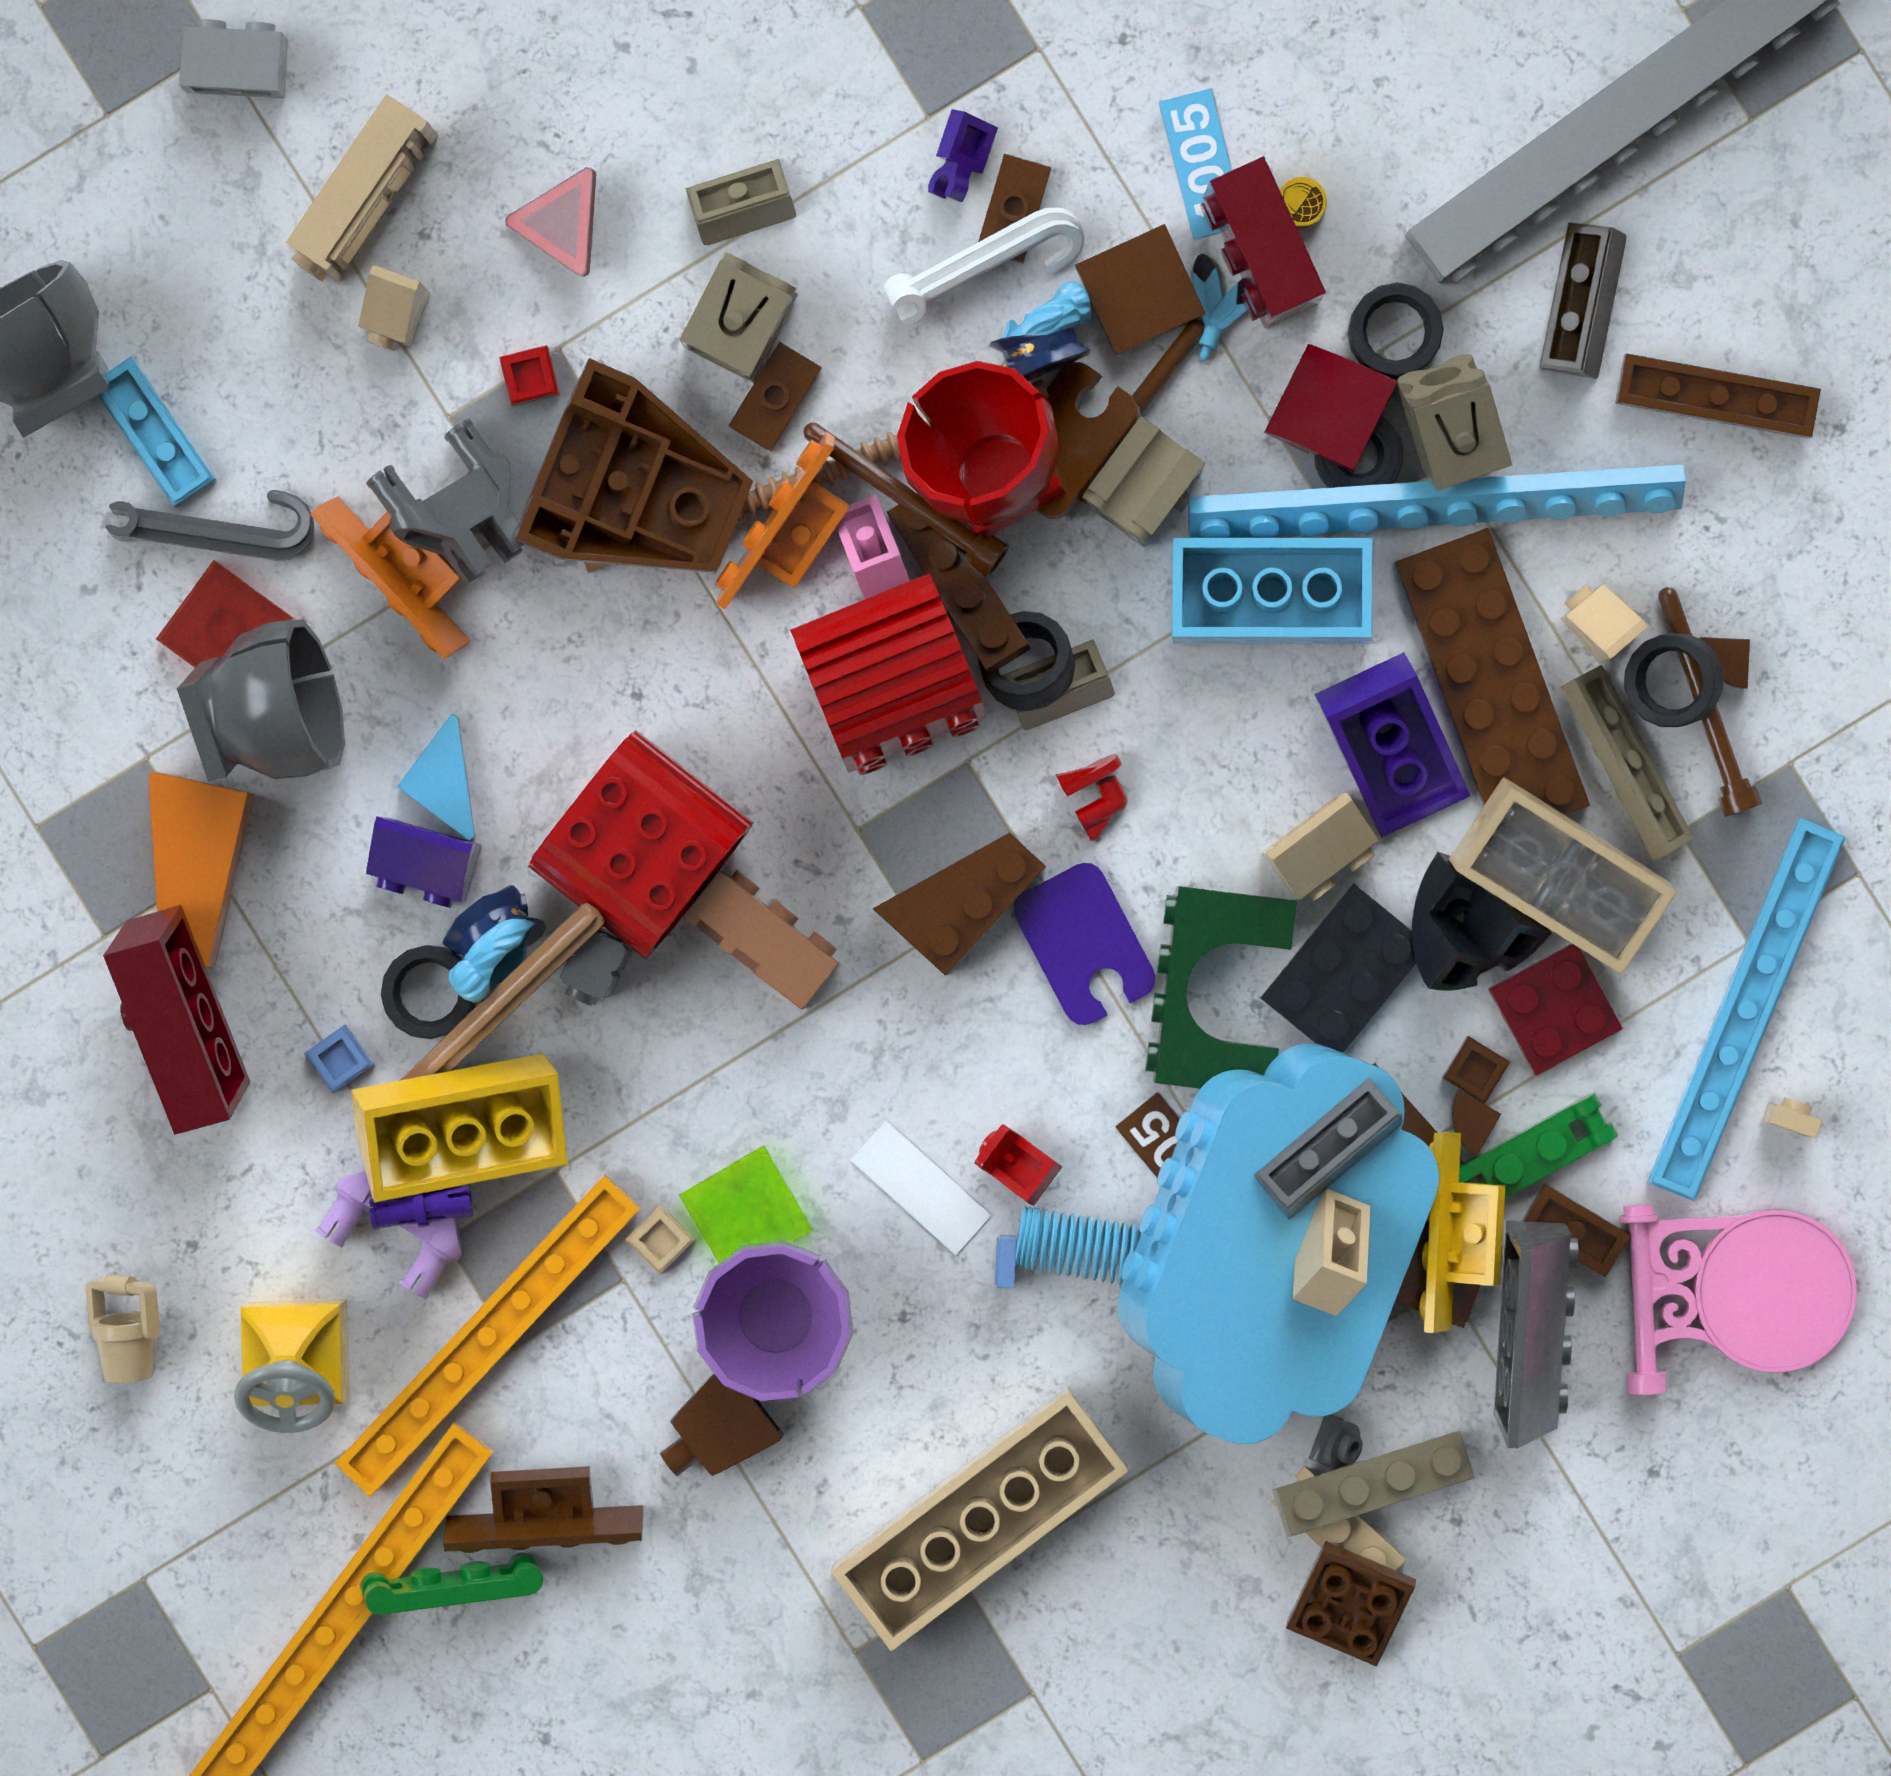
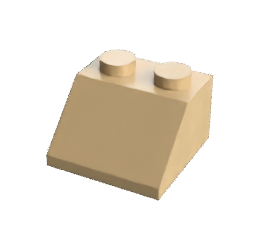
M1347 792L1337 795L1261 854L1296 900H1301L1307 895L1311 902H1313L1336 885L1330 877L1344 866H1347L1353 872L1371 859L1375 854L1370 847L1379 840Z

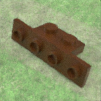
M590 1466L491 1472L490 1479L493 1513L447 1516L443 1544L444 1552L461 1551L464 1553H474L483 1549L510 1548L512 1550H525L530 1547L556 1545L570 1548L580 1544L593 1543L622 1545L630 1541H642L643 1505L594 1508Z

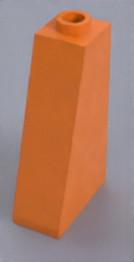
M151 771L149 794L157 912L182 905L205 966H216L254 793Z

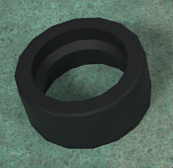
M1396 282L1380 285L1363 296L1351 314L1347 334L1351 352L1359 364L1395 380L1408 372L1422 370L1429 365L1441 347L1444 327L1441 312L1431 296L1416 286ZM1392 302L1404 303L1415 309L1422 318L1425 329L1423 343L1417 352L1406 359L1396 361L1385 359L1374 352L1368 343L1366 333L1368 319L1374 310L1383 304Z
M1021 611L1010 614L1025 639H1043L1051 645L1055 653L1054 666L1047 675L1038 681L1023 685L1009 683L999 673V669L989 675L978 659L984 683L996 701L1011 709L1032 711L1047 707L1063 696L1073 680L1076 665L1068 636L1057 621L1043 613Z
M1662 634L1644 641L1632 653L1625 669L1624 690L1631 707L1643 720L1659 727H1683L1704 719L1716 707L1723 691V669L1717 654L1705 641L1690 634ZM1668 651H1680L1689 655L1698 664L1702 674V688L1698 697L1689 706L1681 709H1667L1658 705L1650 697L1646 687V673L1650 663L1658 655Z
M424 945L406 950L391 962L383 976L381 999L386 1015L396 1028L417 1038L433 1039L445 1036L475 1008L476 1002L472 1003L471 1001L464 1000L458 995L454 1008L444 1018L435 1021H424L409 1014L403 1006L400 996L401 983L404 977L416 965L434 963L450 971L458 962L463 960L462 956L454 954L446 947Z

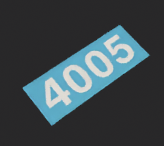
M1210 88L1159 101L1194 240L1221 233L1220 229L1211 231L1200 204L1204 203L1203 197H1205L1204 193L1209 181L1232 171L1212 89Z

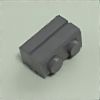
M599 930L575 953V956H571L567 960L559 977L563 981L562 983L568 985L565 994L590 1006L596 1005L598 999L611 997L621 977L618 971L625 969L633 950L619 938Z

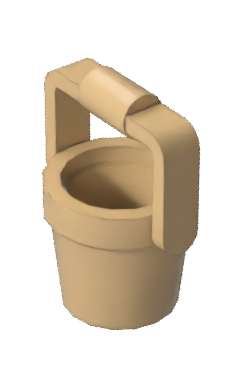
M113 1274L90 1281L86 1286L89 1328L97 1343L104 1380L110 1383H131L151 1378L154 1375L155 1339L160 1333L158 1300L155 1286L150 1282L138 1281L132 1276ZM104 1291L107 1294L139 1295L141 1312H120L106 1315Z

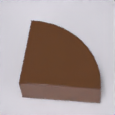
M1699 637L1717 654L1723 669V682L1731 687L1748 689L1750 639Z
M1457 1089L1451 1106L1453 1127L1455 1132L1461 1133V1144L1470 1153L1478 1156L1499 1120L1501 1113Z

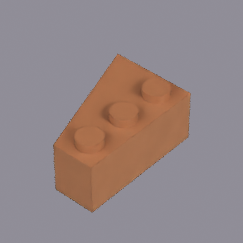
M738 870L732 876H729L724 871H719L682 919L691 926H696L715 941L721 949L734 956L753 971L756 976L799 1009L803 1010L840 962L832 957L837 948L815 931L808 938L793 925L799 918L776 900L771 907L763 903L755 896L760 887Z

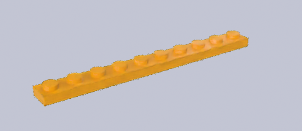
M456 1422L451 1425L189 1776H251L372 1615V1612L368 1610L360 1589L363 1577L371 1572H380L388 1579L399 1578L492 1455L494 1451Z

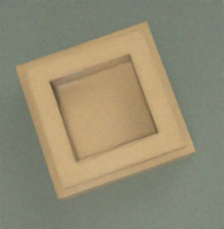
M661 1204L625 1240L661 1274L695 1238Z

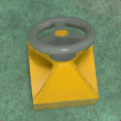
M347 1300L249 1302L240 1307L242 1378L236 1386L234 1400L238 1411L246 1420L257 1427L273 1432H302L323 1423L331 1415L335 1404H343L350 1398ZM319 1404L313 1412L296 1417L295 1408L298 1405ZM254 1406H272L279 1411L280 1417L265 1414Z

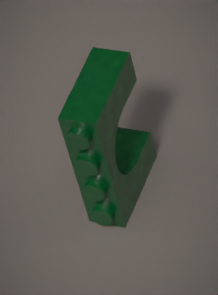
M1177 886L1176 896L1166 895L1163 924L1172 925L1170 945L1160 944L1157 973L1166 974L1164 994L1154 993L1151 1022L1160 1023L1158 1043L1148 1042L1145 1071L1154 1072V1083L1201 1089L1211 1078L1229 1070H1249L1264 1076L1269 1065L1278 1056L1279 1048L1220 1040L1210 1036L1197 1025L1189 1011L1186 987L1189 975L1195 964L1202 956L1216 947L1236 943L1291 950L1297 906L1296 900Z

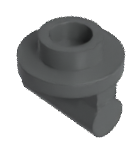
M1333 1414L1324 1416L1308 1459L1322 1465H1327L1332 1469L1353 1464L1360 1456L1363 1445L1359 1427Z

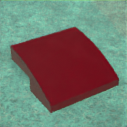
M1308 344L1264 433L1307 454L1311 452L1346 470L1354 472L1397 386V381L1345 357Z

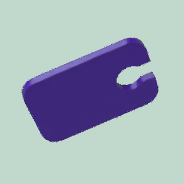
M1092 863L1077 864L1025 891L1017 898L1014 903L1015 918L1065 1014L1072 1022L1078 1025H1088L1108 1015L1102 1003L1092 996L1089 989L1092 975L1100 969L1109 968L1118 972L1122 977L1123 992L1129 1003L1144 997L1152 990L1156 977L1153 967L1103 872Z

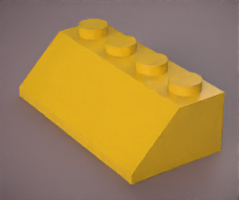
M544 1053L351 1090L356 1136L374 1202L568 1165L558 1073Z

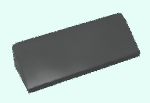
M1368 1078L1255 1173L1254 1177L1288 1219H1291L1399 1128L1402 1124V1114Z

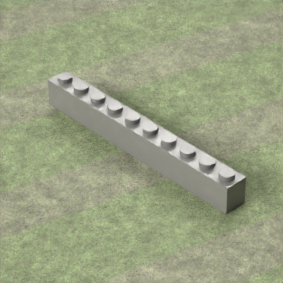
M1725 0L1410 228L1405 235L1439 283L1449 276L1457 283L1480 266L1475 258L1489 247L1492 248L1495 254L1503 250L1520 237L1515 229L1529 218L1533 220L1535 225L1543 221L1560 208L1555 201L1558 197L1569 189L1576 196L1600 179L1595 172L1598 168L1609 160L1616 167L1640 150L1635 143L1638 139L1649 131L1656 138L1680 121L1676 115L1678 110L1689 102L1697 109L1720 92L1716 86L1718 81L1730 73L1737 80L1760 63L1756 54L1765 47L1772 44L1777 51L1800 34L1796 27L1797 24L1810 15L1817 22L1841 3L1838 0Z

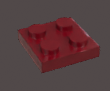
M1572 943L1488 988L1535 1076L1623 1029L1580 948Z

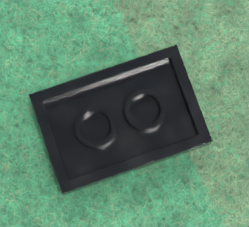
M1353 883L1259 998L1315 1044H1320L1343 1053L1415 966L1412 930Z

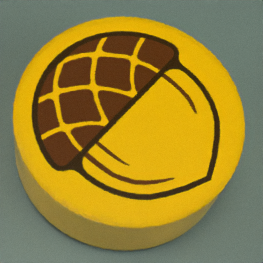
M1296 177L1283 185L1280 192L1296 227L1307 228L1316 224L1323 216L1327 205V197L1322 186L1317 181L1308 177Z

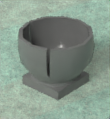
M63 260L39 267L36 272L32 270L0 287V402L12 406L13 423L23 438L110 389L108 366L100 353L96 351L99 311L85 279L71 262Z
M304 619L265 623L237 636L221 658L219 656L201 661L176 688L208 782L227 777L238 764L273 779L306 777L340 765L345 746L343 710L334 674L296 684L292 683V680L332 669L319 638Z

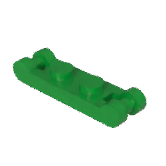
M1594 1092L1463 1163L1459 1167V1182L1470 1183L1469 1180L1472 1177L1481 1173L1486 1184L1505 1185L1506 1199L1594 1149L1611 1142L1619 1135L1612 1123L1606 1124L1598 1109L1602 1104ZM1581 1118L1589 1134L1576 1140L1568 1124Z
M518 1553L510 1558L508 1564L490 1566L488 1562L475 1561L461 1565L460 1570L441 1572L437 1568H422L411 1572L410 1577L388 1579L380 1572H371L363 1577L360 1589L368 1610L376 1615L528 1596L540 1590L543 1585V1576L532 1555Z

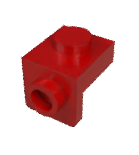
M1002 1124L997 1131H993L984 1139L979 1149V1155L974 1162L980 1169L992 1175L1033 1207L1062 1169L1059 1163L1005 1124Z

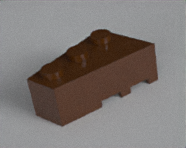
M1009 832L872 909L946 976L1046 865Z

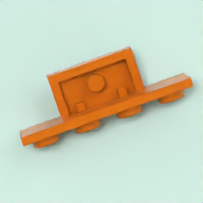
M828 432L824 434L819 443L811 440L796 462V465L802 469L791 484L785 480L780 484L769 502V506L774 508L766 522L763 524L757 520L742 542V546L747 550L740 561L735 564L730 560L720 573L715 586L720 589L717 605L721 608H727L755 565L795 588L849 509L848 503L812 481L834 449L835 437Z
M338 496L315 508L310 514L320 524L322 533L330 541L338 544L353 560L356 570L363 577L371 580L387 597L390 607L399 615L404 616L420 633L423 643L429 649L439 653L445 660L464 648L471 641L438 605L462 580L443 555L413 547L399 540L389 528L391 516L388 512L369 530Z

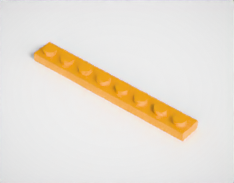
M605 1174L334 1464L371 1497L641 1207Z

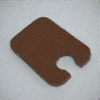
M1073 362L1063 367L1046 389L1049 395L1047 399L1049 404L1052 405L1060 448V456L1054 472L1066 492L1065 495L1036 510L1049 519L1062 518L1072 510L1140 417L1138 402L1119 386L1110 395L1108 405L1102 414L1091 418L1082 416L1079 410V402L1082 396L1087 391L1094 389L1102 378L1100 373L1082 362Z

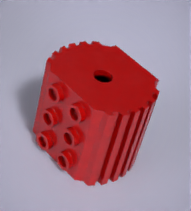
M930 573L790 629L848 773L857 769L860 775L872 773L887 765L885 758L902 751L905 752L906 757L919 754L934 746L932 739L949 732L952 738L966 735L980 727L978 720L986 718L978 688Z
M635 730L621 742L533 854L528 868L578 907L585 903L596 907L605 920L603 927L641 957L647 959L676 927L746 837L754 822Z

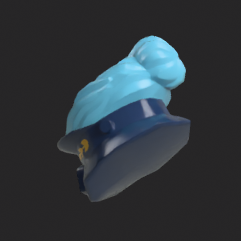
M1068 281L1060 286L1054 297L1045 305L1035 308L1031 313L1026 314L1024 321L1020 325H1017L1014 320L1007 322L1003 338L994 340L989 345L991 348L1003 353L1005 360L1001 366L1016 369L1023 377L1030 381L1088 356L1090 349L1078 341L1074 330L1077 325H1083L1089 322L1091 318L1090 299L1086 289L1078 282Z
M509 885L498 892L483 896L461 913L450 926L442 944L454 954L462 955L464 959L449 971L448 980L454 991L464 1000L475 1003L485 999L489 991L495 989L525 960L527 947L543 936L546 925L543 920L528 917L525 893L521 894L514 885Z

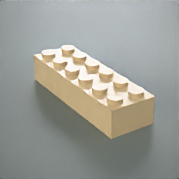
M1067 1386L834 1563L831 1573L892 1652L1129 1472L1128 1465Z

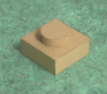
M1784 1097L1781 1106L1768 1102L1762 1121L1814 1139L1817 1138L1823 1120L1810 1116L1812 1106Z

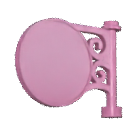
M1653 1204L1623 1206L1624 1215L1619 1216V1222L1629 1223L1631 1235L1630 1250L1637 1372L1627 1373L1628 1394L1652 1395L1667 1393V1372L1656 1371L1655 1347L1665 1341L1682 1338L1701 1340L1715 1346L1725 1356L1743 1366L1763 1372L1781 1373L1802 1369L1817 1362L1827 1355L1846 1333L1856 1305V1276L1844 1246L1829 1229L1818 1221L1803 1214L1781 1209L1759 1210L1739 1216L1659 1220V1214H1654ZM1720 1229L1706 1245L1702 1254H1700L1698 1246L1690 1240L1680 1238L1672 1241L1666 1250L1668 1260L1672 1263H1677L1679 1260L1678 1251L1684 1249L1689 1256L1687 1265L1680 1270H1672L1664 1264L1660 1256V1246L1669 1234L1680 1231ZM1694 1277L1693 1293L1688 1287L1679 1283ZM1674 1294L1681 1296L1686 1301L1687 1308L1683 1316H1673V1312L1679 1309L1677 1304L1673 1302L1665 1303L1662 1306L1661 1315L1666 1324L1670 1326L1654 1331V1303L1666 1295ZM1697 1316L1702 1329L1691 1327L1688 1325H1690Z

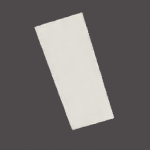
M887 1120L850 1159L852 1163L955 1256L992 1216Z

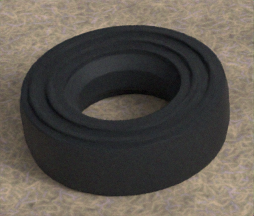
M1381 416L1370 438L1377 448L1378 460L1374 468L1367 473H1351L1314 454L1315 467L1322 482L1328 488L1392 484L1400 473L1404 456L1402 441L1395 427Z

